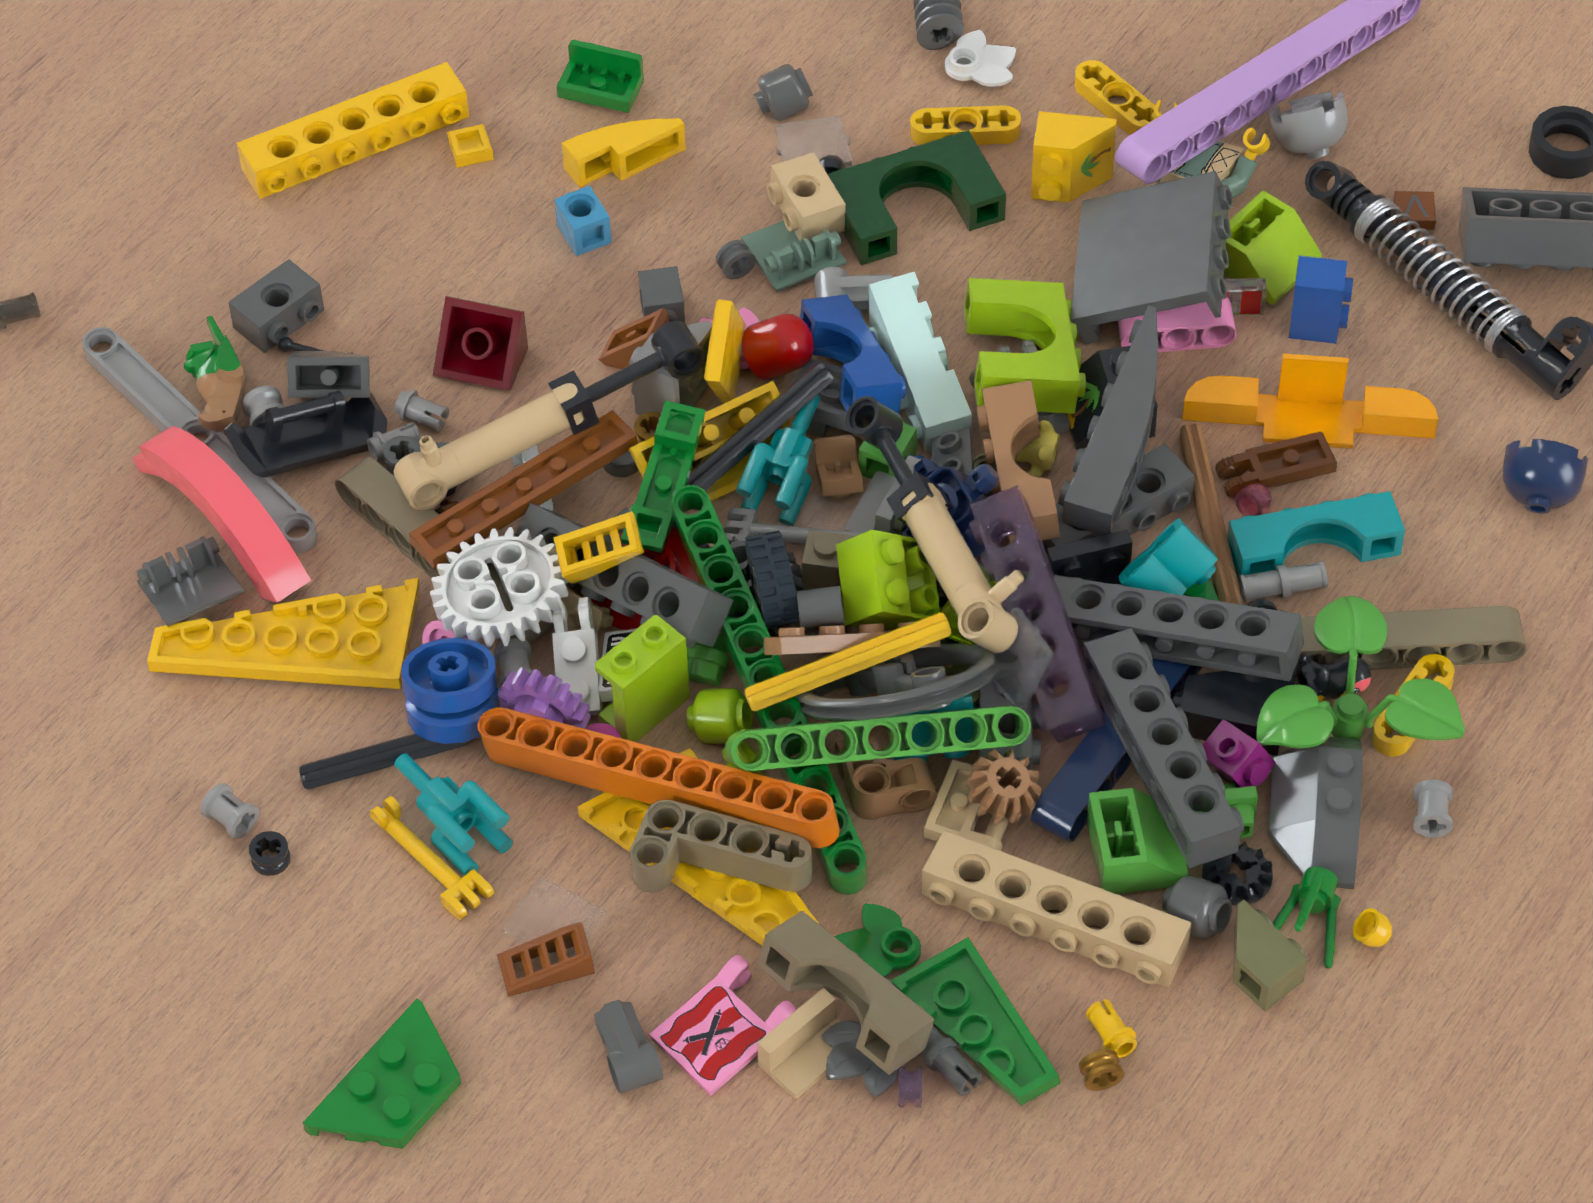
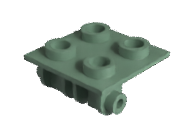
M783 220L741 237V240L746 243L749 250L756 257L757 264L776 292L813 278L824 268L840 267L847 264V261L837 248V246L841 245V239L837 231L830 232L826 229L822 231V234L811 237V242L807 238L801 239L800 242L794 231H788Z

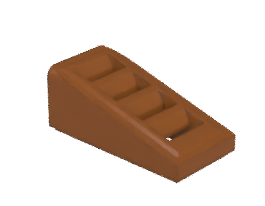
M582 922L562 927L497 954L508 997L595 974ZM575 948L576 955L568 958L566 949ZM557 952L559 962L551 965L548 954ZM539 957L542 969L534 972L531 959ZM522 961L526 976L517 979L513 964Z

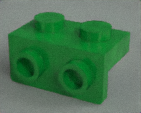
M571 40L568 45L569 62L556 86L557 97L629 113L644 83L642 56L629 51Z

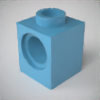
M590 186L554 199L557 226L576 256L612 243L610 217Z

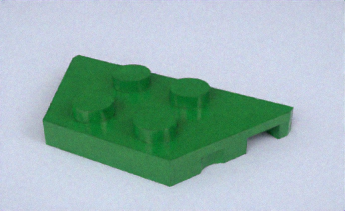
M417 998L303 1121L305 1132L318 1136L320 1131L344 1134L345 1139L348 1141L361 1143L375 1141L381 1146L403 1149L461 1084L460 1074L422 1001Z

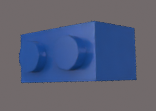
M1299 255L1289 338L1337 343L1338 329H1347L1350 305L1342 304V301L1351 302L1353 278L1346 277L1347 261Z

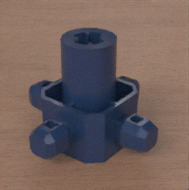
M927 458L921 459L914 465L913 474L918 472L942 487L952 505L948 512L974 558H977L985 551V541L994 535L998 527L996 509L988 503L983 493L987 495L996 486L999 476L988 464L979 465L969 472V475H966L954 468L940 467ZM907 525L902 530L901 535L914 538Z

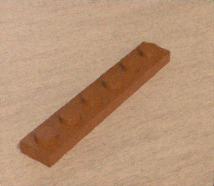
M611 410L598 418L600 423L576 435H570L409 533L410 543L435 570L438 564L448 562L446 555L448 551L457 554L462 552L461 542L464 541L470 546L475 544L474 537L476 533L480 534L483 539L489 537L491 529L495 528L498 531L525 515L530 503L538 506L628 452L629 448L638 444L637 434Z

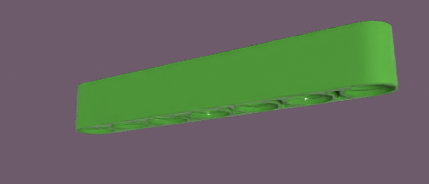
M992 706L897 715L858 721H833L737 731L728 738L725 744V754L727 760L734 767L742 770L756 771L1007 747L1021 744L1027 739L1031 729V722L1025 711L1018 707ZM1008 713L1015 719L1016 729L1010 737L1005 738L999 732L998 722L1003 715ZM966 717L973 725V734L969 740L962 742L956 737L955 726L960 719ZM923 721L929 726L931 734L930 739L925 745L918 746L912 739V729L918 722ZM880 725L886 730L888 739L886 745L876 751L870 746L868 735L871 729ZM836 729L842 733L845 742L843 749L839 753L832 755L825 747V738L830 731ZM793 733L801 741V750L796 757L788 759L782 753L781 742L784 737ZM745 738L753 739L758 747L757 756L748 763L742 762L737 754V747Z

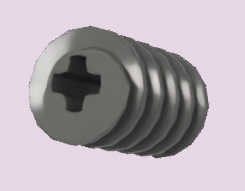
M914 0L917 40L922 47L927 50H938L961 37L964 26L962 23L960 0Z

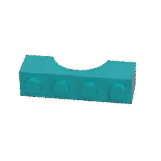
M1388 491L1377 494L1367 493L1359 497L1339 501H1324L1317 505L1301 508H1286L1279 512L1263 515L1243 516L1229 521L1227 537L1239 581V575L1275 570L1276 565L1284 564L1287 557L1298 548L1316 543L1339 546L1353 554L1360 562L1399 556L1402 552L1405 528L1392 494Z

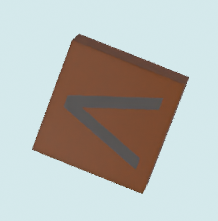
M1394 192L1393 203L1402 210L1403 214H1408L1411 221H1416L1420 228L1435 230L1434 192ZM1402 217L1401 223L1408 221L1405 217ZM1411 224L1410 230L1417 229L1414 224ZM1408 225L1403 226L1407 230Z

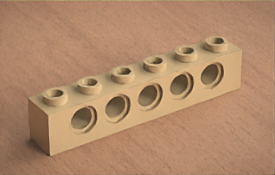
M946 830L942 831L922 870V895L929 897L933 902L944 906L951 905L967 911L973 917L982 921H993L1004 925L1018 935L1025 937L1033 936L1051 943L1060 951L1075 952L1091 958L1102 967L1120 969L1135 975L1139 980L1148 984H1159L1169 988L1189 947L1192 922ZM975 879L977 882H966L964 880ZM1013 894V895H1017V896H1019V897H1017V898H1009V897H1006V895ZM1057 910L1060 911V913L1052 914L1047 911ZM1096 925V926H1100V927H1102V928H1101V929H1091V928H1089L1088 926ZM1131 941H1139V942H1142V943H1144V944H1143V945H1133V944H1131V943H1129V942H1131Z

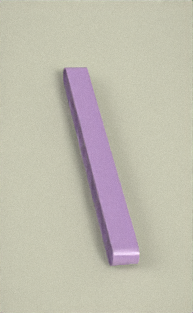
M1422 0L1345 1L1129 135L1120 144L1116 152L1115 162L1144 183H1154L1407 23L1417 13Z

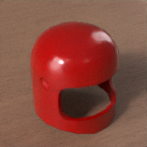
M781 314L748 326L743 333L742 348L746 362L752 372L758 378L766 381L804 367L812 358L814 339L811 330L803 319L794 314Z

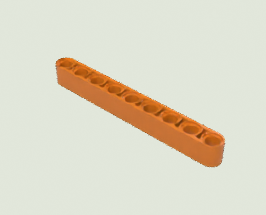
M496 707L489 709L482 714L477 724L488 757L498 764L648 804H654L661 800H673L797 834L805 838L813 848L827 847L834 843L839 836L840 827L833 800L829 794L821 790L507 708Z

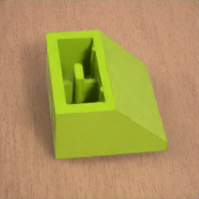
M1262 190L1229 220L1231 237L1226 239L1229 266L1227 269H1224V275L1250 291H1262V299L1274 306L1295 286L1299 255L1322 258L1323 255L1295 209Z
M872 529L836 544L846 626L859 628V625L884 624L885 630L898 629V623L916 622L940 612L936 576L915 538Z

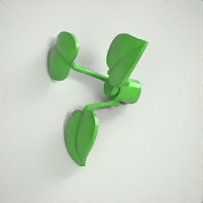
M1342 596L1326 605L1317 614L1314 623V635L1317 642L1329 652L1337 654L1349 652L1345 695L1335 701L1332 709L1328 701L1319 702L1315 691L1308 686L1288 685L1272 693L1264 703L1259 714L1256 740L1262 746L1279 745L1290 748L1318 746L1324 743L1331 733L1334 737L1361 739L1364 735L1365 727L1371 728L1373 721L1385 709V720L1389 726L1396 732L1412 738L1426 740L1459 739L1464 737L1465 728L1457 701L1452 692L1440 682L1430 679H1413L1405 682L1400 688L1399 696L1389 694L1368 714V707L1365 701L1359 695L1354 694L1357 652L1363 654H1376L1380 652L1387 639V624L1382 613L1369 601L1356 596Z

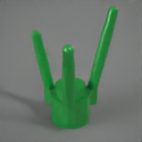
M1314 866L1305 870L1300 884L1293 885L1288 900L1272 923L1279 931L1299 902L1301 909L1294 929L1300 932L1303 930L1310 913H1322L1325 909L1327 911L1324 966L1329 969L1333 966L1336 918L1341 898L1335 894L1338 885L1336 875L1326 868Z

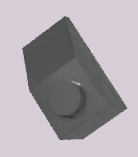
M294 351L287 357L288 398H321L335 391H341L344 398L370 397L369 356L337 351Z

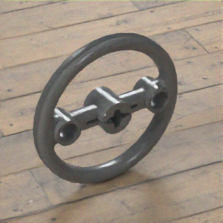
M946 643L940 644V647L918 648L797 696V699L800 701L801 711L815 719L827 721L878 719L920 710H935L948 706L953 700L973 693L989 683L995 677L998 668L994 663L996 659L994 653L987 651L981 646ZM940 665L971 666V668L957 675L946 676L945 668L940 667ZM936 666L916 670L918 667ZM842 687H849L851 696H865L874 693L878 695L846 699L822 697Z

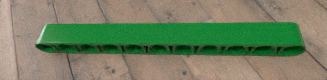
M688 485L681 487L674 493L671 501L675 529L698 582L734 600L720 632L744 688L746 689L748 686L785 673L786 671L779 655L764 654V638H770V634L708 494L699 486ZM691 509L699 510V512L691 515L684 513ZM705 543L714 544L711 548H699L700 545ZM721 577L730 579L725 583L714 582V580ZM734 612L745 613V615L740 618L729 617V615ZM748 647H758L761 649L756 653L744 652ZM797 696L755 712L762 728L809 724L805 714L801 711L802 707ZM783 717L792 720V722L786 725L774 723L775 720ZM793 733L784 737L781 742L782 753L788 759L794 754H798L801 750V741ZM827 764L779 768L785 781L821 790L832 798L841 829L839 836L831 845L814 849L833 890L844 895L856 894L861 891L866 885L868 878L865 850ZM846 863L857 866L854 871L848 873L837 869L840 865Z

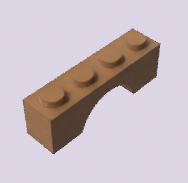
M1031 380L982 389L984 405L977 406L980 430H989L990 438L983 439L987 464L995 463L996 473L999 476L996 486L992 489L993 497L1001 496L1003 505L995 506L999 531L1008 530L1010 546L1059 538L1058 515L1051 479L1032 476L1015 463L1019 453L1028 444L1040 438L1038 414Z

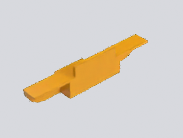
M1286 353L1282 355L1277 395L1258 394L1259 378L1224 375L1208 376L1196 381L1187 390L1182 420L1263 426V442L1270 443L1321 431L1329 447L1352 449L1354 433L1435 439L1439 419L1436 408L1428 398L1416 391L1403 388L1365 386L1363 401L1343 400L1349 358Z

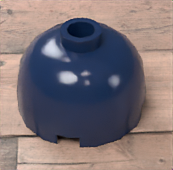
M1532 439L1531 447L1519 448L1520 440L1513 441L1506 446L1503 463L1505 487L1518 502L1525 505L1528 511L1539 514L1549 513L1550 509L1560 508L1573 501L1580 493L1586 475L1588 458L1586 456L1582 460L1577 458L1578 449L1557 441Z

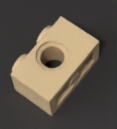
M814 152L771 165V182L767 183L769 199L774 206L778 205L780 207L786 228L789 232L794 231L800 242L804 238L811 242V237L822 234V231L826 229L830 232L837 231V233L845 231L846 204Z

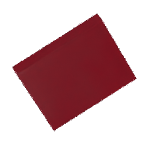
M445 296L433 375L510 391L528 350L524 311Z

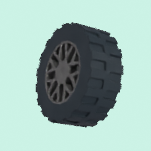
M780 530L745 537L751 583L756 604L766 628L770 629L798 623L799 610L789 557Z

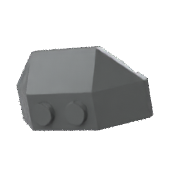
M1330 736L1324 743L1318 746L1290 748L1273 757L1276 764L1272 767L1269 837L1286 858L1301 872L1302 877L1305 870L1309 867H1323L1336 875L1338 878L1337 888L1354 889L1360 831L1363 758L1360 739Z

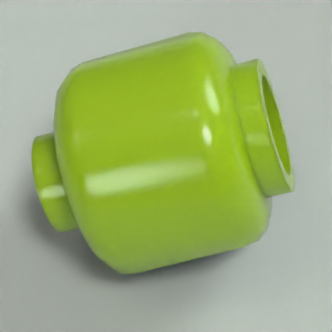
M704 689L696 695L694 704L689 705L687 708V724L690 730H695L697 738L703 744H726L728 738L735 732L752 729L753 711L749 707L746 698L738 689Z

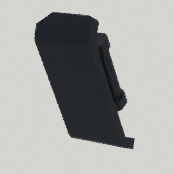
M335 391L328 393V396L282 408L277 406L265 410L266 422L245 428L232 422L224 429V432L239 459L253 474L264 478L368 451L367 439L372 438L373 433L377 431L382 434L386 433L387 418L371 392L368 398H351L345 402L342 392Z

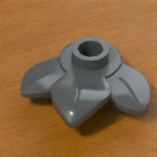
M848 1020L830 1026L822 1034L823 1041L833 1048L827 1057L826 1078L828 1080H842L862 1075L865 1086L873 1097H878L885 1093L897 1080L899 1069L888 1075L856 1048L861 1032V1024L859 1022Z

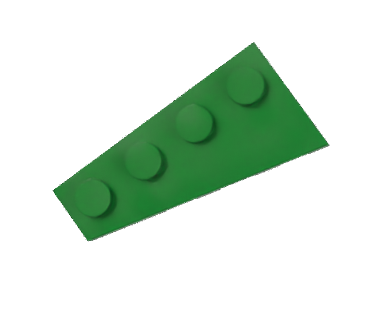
M969 937L890 980L903 994L921 1006L935 1019L933 1026L946 1038H951L957 1044L960 1051L1021 1106L1060 1084L1058 1073Z

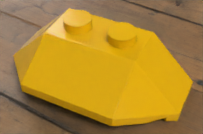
M774 381L705 412L703 427L691 470L780 395ZM788 419L778 429H784L788 427L790 419ZM775 431L762 443L770 445ZM654 437L629 448L642 477H644L654 446ZM752 451L706 490L711 501L736 490Z

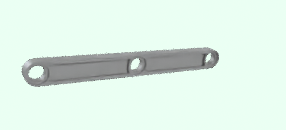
M106 327L95 328L85 334L82 343L85 357L89 364L161 432L171 426H175L191 434L201 432L209 435L203 443L225 461L252 491L279 527L294 552L304 553L316 544L317 532L315 521L311 515L270 477L262 478L253 474L239 459L228 437L221 431L215 432L214 430L202 427L198 422V414L201 412L115 331ZM100 342L112 344L111 348L105 352H94L91 350L94 345ZM301 526L309 530L301 538L287 536V532L294 527Z

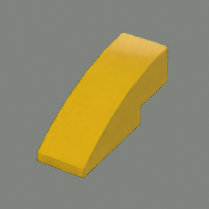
M680 118L648 119L610 125L580 134L561 142L564 170L579 187L585 186L611 172L622 181L686 150L685 124Z

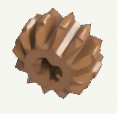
M1013 748L1006 751L1003 757L994 749L988 753L986 759L980 757L975 761L972 766L973 772L969 773L966 778V786L971 789L967 796L968 802L980 803L977 811L978 817L989 812L993 814L994 825L1000 823L1004 816L1013 824L1018 822L1021 814L1027 816L1033 811L1035 807L1034 801L1038 800L1041 795L1042 787L1036 784L1039 779V771L1027 770L1029 757L1018 761L1015 759Z

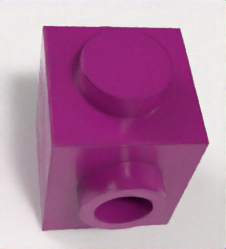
M1224 719L1203 743L1207 757V766L1212 772H1216L1228 783H1234L1236 788L1257 787L1267 778L1269 771L1276 764L1259 742Z

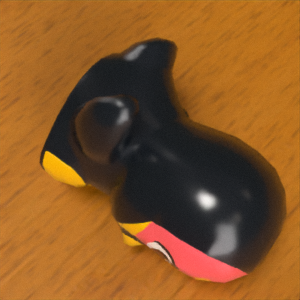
M1305 654L1302 656L1299 668L1297 669L1299 685L1312 688L1319 702L1328 697L1337 700L1346 693L1349 655L1339 657L1325 665L1315 662L1309 654ZM1357 657L1354 694L1363 692L1370 685L1371 681L1369 666L1360 657Z

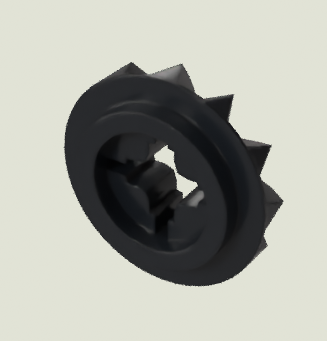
M1244 841L1239 845L1238 852L1204 863L1202 879L1223 886L1232 905H1237L1242 900L1252 904L1262 899L1271 888L1273 881L1272 861H1267L1263 855L1262 848L1254 850L1249 848ZM1234 862L1235 865L1238 864L1241 870H1245L1244 884L1235 873H1230L1231 863Z

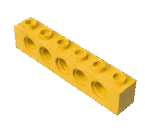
M444 62L237 142L241 169L259 199L469 118L467 93L448 62Z

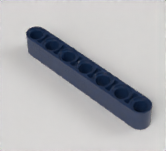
M1152 659V666L1157 675L1163 674L1168 682L1172 702L1175 691H1184L1187 676L1198 674L1202 668L1200 666ZM1105 711L1042 793L1031 815L1032 823L1070 843L1077 838L1087 824L1089 793L1112 790L1132 763Z

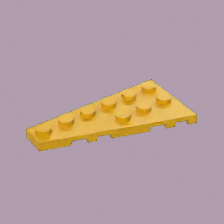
M419 577L404 580L405 585L387 589H382V585L366 587V593L343 597L339 593L276 604L273 605V610L251 614L250 609L234 612V618L211 622L206 618L176 623L168 627L167 625L155 627L147 659L149 672L401 689L402 664L408 654L420 592Z
M691 748L679 753L697 758ZM604 792L577 808L580 818L630 852L646 811L652 804ZM664 827V828H661V829H662V830H668V829H672V827ZM708 838L703 839L702 841H712L714 839ZM747 850V851H744V852H745V853H753V852H756V851H755V850ZM653 862L647 863L648 866H652V865H656V864H657V863H653ZM679 862L671 881L760 945H763L765 935L800 911H804L818 923L796 892L780 890L683 862Z

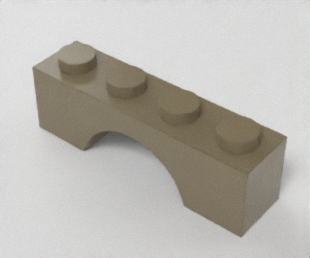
M800 911L765 935L757 965L789 992L807 989L820 991L824 988L830 994L845 1001L855 1011L861 1024V1032L856 1048L888 1075L925 1050L935 1019L804 911Z

